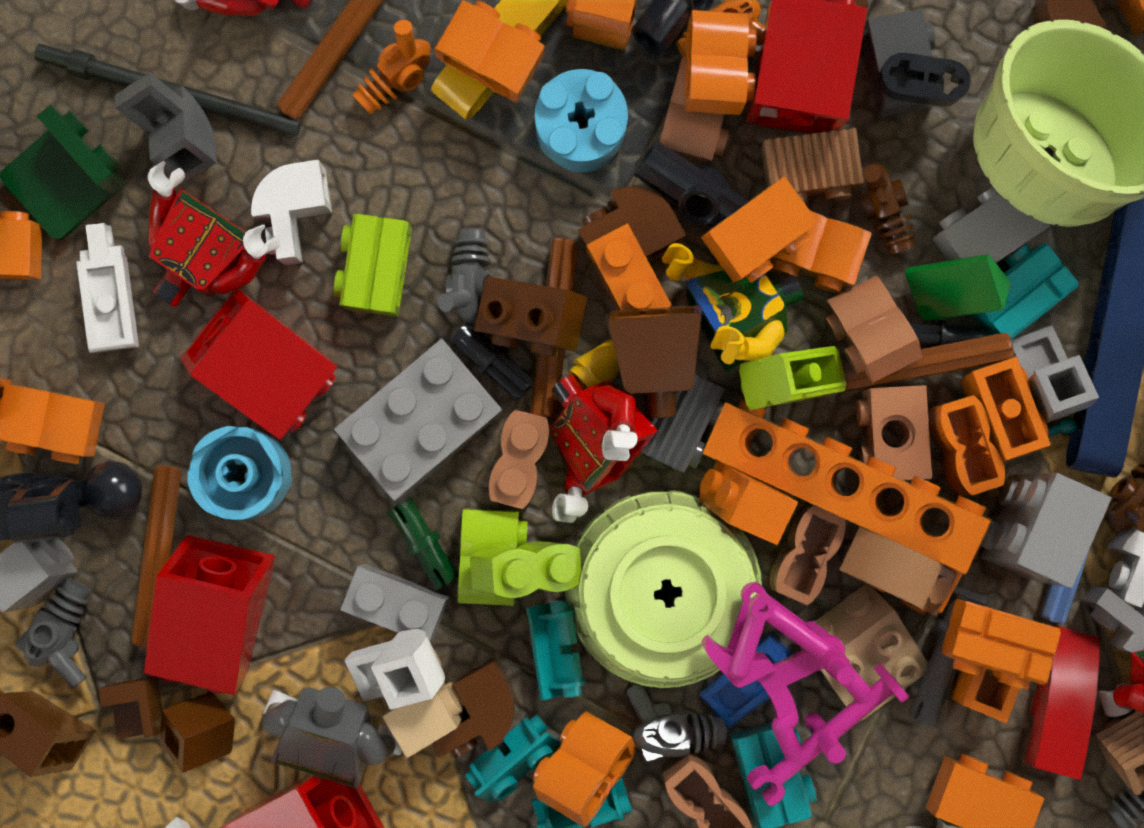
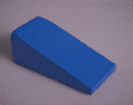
M773 631L759 641L755 651L763 652L772 664L793 655ZM721 673L699 693L718 717L724 719L725 726L728 729L732 728L770 698L758 680L738 688L733 685L724 673Z

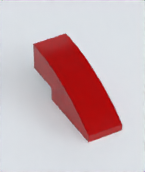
M1052 624L1053 627L1060 628L1061 634L1056 652L1052 658L1053 663L1048 681L1045 685L1037 684L1030 714L1035 716L1024 762L1037 769L1081 780L1097 693L1100 637Z

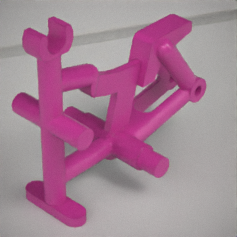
M750 582L743 586L740 596L743 602L728 647L725 648L719 645L708 634L702 639V646L710 659L734 686L740 688L758 680L773 703L777 717L771 723L772 730L785 758L771 769L766 765L755 767L747 776L754 790L758 789L765 782H772L769 788L761 793L766 803L772 806L781 801L785 795L783 784L821 752L825 754L831 763L842 762L846 756V751L838 741V738L894 693L901 703L907 700L909 696L881 663L873 668L881 679L869 687L851 666L849 659L845 655V647L840 639L828 634L813 621L804 622L769 596L759 583ZM754 592L757 593V595H755L754 597L750 598V595H751L752 593H754ZM766 621L803 648V650L775 664H772L763 652H755ZM820 669H824L831 677L842 684L855 700L827 723L816 712L807 714L804 724L811 736L800 744L793 730L798 723L799 717L787 685Z

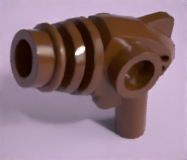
M878 163L869 164L863 171L868 191L862 192L860 195L868 218L878 217L879 221H883V224L873 227L876 232L885 228L886 233L878 236L880 239L888 237L889 241L883 243V247H887L889 255L915 247L913 239L915 233H906V230L913 228V223L903 225L904 221L912 219V214L900 216L902 213L901 208L909 205L901 180L898 179L891 182L885 167Z
M1144 461L1138 464V467H1134L1131 470L1134 478L1126 476L1120 479L1110 491L1109 496L1112 497L1113 502L1106 520L1115 531L1119 532L1135 526L1144 533Z

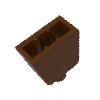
M701 305L614 310L609 316V329L625 391L630 394L647 393L648 416L663 418L676 415L675 391L693 389L702 315Z
M0 690V753L29 777L72 770L96 730L36 692L4 693Z

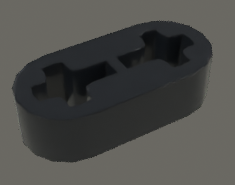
M897 53L890 56L878 74V85L887 97L940 107L956 104L968 92L971 84L970 74L962 63L951 59L912 53ZM898 66L905 67V75L917 77L920 80L911 79L903 87L897 86V79L889 76V73H894ZM945 73L951 74V82L958 84V87H954L949 94L943 93L944 88L942 84L928 82V79L940 80Z

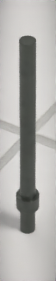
M39 43L34 52L35 61L65 69L69 76L86 81L92 77L122 87H128L146 75L96 60L94 54L78 49L68 52ZM158 78L173 91L183 86ZM183 86L204 111L295 138L299 135L302 121L299 119L290 118L272 111Z

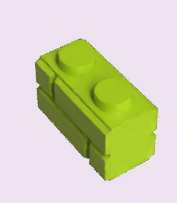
M353 214L352 225H344L341 236V252L347 253L345 271L337 270L334 281V297L340 298L339 305L342 308L350 311L399 317L412 227L409 222Z
M835 346L780 353L740 364L739 369L741 390L745 397L746 406L750 410L845 391L847 386L839 349L837 350Z

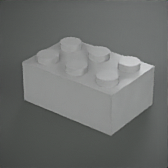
M441 338L334 428V430L394 501H401L505 412Z
M1059 473L1018 474L1015 480L1009 479L1002 489L999 504L1003 505L996 522H991L982 541L981 547L984 550L980 558L1030 581L1072 588L1112 497Z

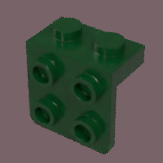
M50 104L36 116L48 130L1 171L0 179L50 237L56 240H63L127 183L115 171L120 166L117 160L101 144L95 148L85 137L90 131L71 110L63 114Z

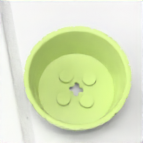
M1049 20L1028 27L1027 30L1025 29L1016 36L998 64L994 81L976 113L973 130V144L975 153L978 154V162L995 190L1004 199H1008L1011 205L1026 215H1031L1034 219L1044 223L1058 224V226L1065 227L1098 222L1108 217L1120 207L1144 198V55L1140 53L1141 51L1120 36L1111 34L1112 32L1085 22L1082 24L1080 21L1054 20L1053 22ZM1047 147L1054 151L1053 157L1045 151Z
M648 490L635 493L633 497L629 495L605 508L602 514L599 513L593 518L580 534L582 537L577 539L574 545L580 548L582 572L580 584L565 591V601H568L569 610H574L575 631L586 651L600 665L629 682L658 688L681 687L697 683L720 671L703 648L702 639L708 634L719 645L727 648L743 602L740 596L743 586L750 582H756L762 586L757 556L744 531L728 524L699 502L700 498H697V495L676 490H668V492H664V490ZM665 579H671L673 587H681L682 596L675 598V606L671 608H665L663 600H655L654 591L661 589V581ZM756 592L752 593V594L750 595V598H752V597H754L755 595H757V593H756Z

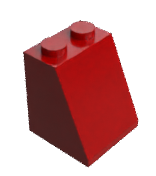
M770 0L755 69L756 85L754 99L748 104L745 124L803 134L841 130L849 119L868 7L856 6L854 0Z
M239 288L232 291L180 357L189 375L279 440L282 439L286 432L291 434L300 427L307 415L305 408L315 396L321 397L329 390L335 380L333 373L338 368L327 356Z
M186 535L156 575L144 674L157 676L171 683L182 682L203 687L213 693L235 695L249 670L276 555Z
M308 774L241 812L219 828H384L361 784H359L357 789Z

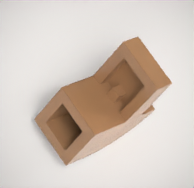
M859 527L839 569L936 617L943 602L949 595L950 587L957 574L943 567V564L915 550L862 527Z

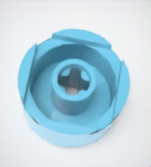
M587 69L570 70L559 74L542 87L535 107L536 133L542 151L555 163L572 172L594 171L607 165L620 150L624 142L628 120L627 104L621 90L607 74ZM582 114L585 119H588L587 128L579 129L578 123L574 122L576 115Z
M242 426L222 427L204 436L195 446L192 453L193 456L187 477L190 492L198 505L206 512L227 520L255 519L270 513L283 501L292 485L291 464L283 446L266 432ZM236 464L247 466L248 472L244 475L245 482L233 480V476L238 472Z

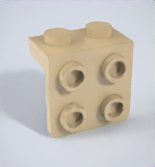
M866 584L848 595L845 600L822 617L813 621L828 634L834 635L841 640L845 647V655L849 659L851 666L869 687L881 679L873 669L879 663L885 667L903 690L925 674L928 662L895 610L872 587ZM820 669L845 707L855 700L842 684L831 677L826 670ZM893 693L879 706L872 710L868 715H866L862 720L866 719L868 716H870L872 713H874L876 710H878L880 707H882L896 695Z

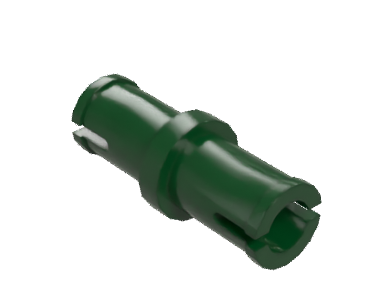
M411 496L386 513L391 517L409 546L405 549L409 557L415 556L435 591L443 587V584H448L459 576V572L455 570L439 544L438 540L441 538L437 530L431 531Z

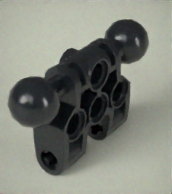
M115 461L97 464L87 473L85 479L82 480L70 479L66 472L44 475L27 472L1 477L0 540L11 539L14 543L68 537L82 526L79 507H88V509L102 518L117 519L127 516L137 508L141 500L142 482L135 470L125 463Z

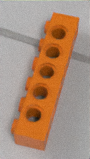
M741 399L738 406L724 403L702 454L915 550L963 574L969 572L992 522L991 519L983 516L986 507L962 496L958 497L956 503L939 497L937 495L941 487L917 476L913 477L911 483L893 476L896 470L895 466L872 456L869 457L867 463H863L849 456L852 447L827 436L823 444L806 437L809 428L784 417L780 425L764 418L766 409L750 410L746 406L744 399ZM765 430L771 435L773 445L767 455L759 457L754 453L751 442L757 432ZM803 449L810 450L816 459L814 470L807 476L799 475L793 466L795 455ZM847 468L854 470L860 480L858 490L850 496L841 494L836 487L837 475ZM888 488L897 489L904 498V507L895 516L885 514L879 506V497ZM932 508L943 510L949 517V528L942 536L929 534L923 526V517Z

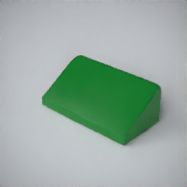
M989 254L909 267L905 271L917 311L924 321L1000 311L1005 307L1011 281Z

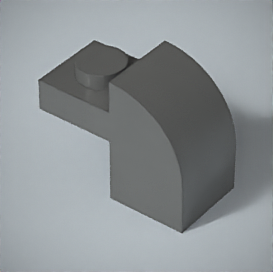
M149 72L115 95V108L148 133L150 161L155 165L165 161L164 171L169 175L178 168L182 169L185 173V178L181 184L217 163L215 138L208 118L194 97L183 86L173 91Z

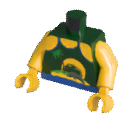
M671 244L662 257L663 263L670 264L666 270L670 280L679 281L683 276L687 280L685 281L688 306L701 305L700 330L725 372L735 368L744 361H754L771 356L787 333L786 307L802 301L804 298L800 283L794 275L772 284L766 274H763L751 283L746 276L733 283L721 265H714L695 259L692 252L682 244Z

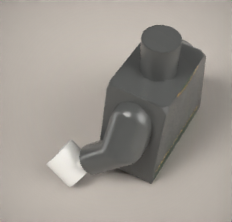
M309 687L303 688L298 699L272 690L263 714H265L262 722L264 730L272 736L281 735L272 757V763L358 789L366 765H378L392 754L401 755L402 749L389 727L379 724L377 731L370 724L369 708L362 703L345 699L342 691L335 687H326L320 691Z

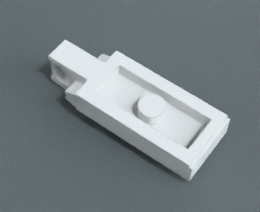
M105 223L85 225L89 250L80 251V261H76L89 353L139 347L128 261L124 248L121 245L115 246L111 226Z

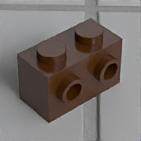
M486 276L474 331L491 335L490 344L517 350L518 342L520 341L531 343L530 352L557 357L559 349L576 352L587 297L567 289Z

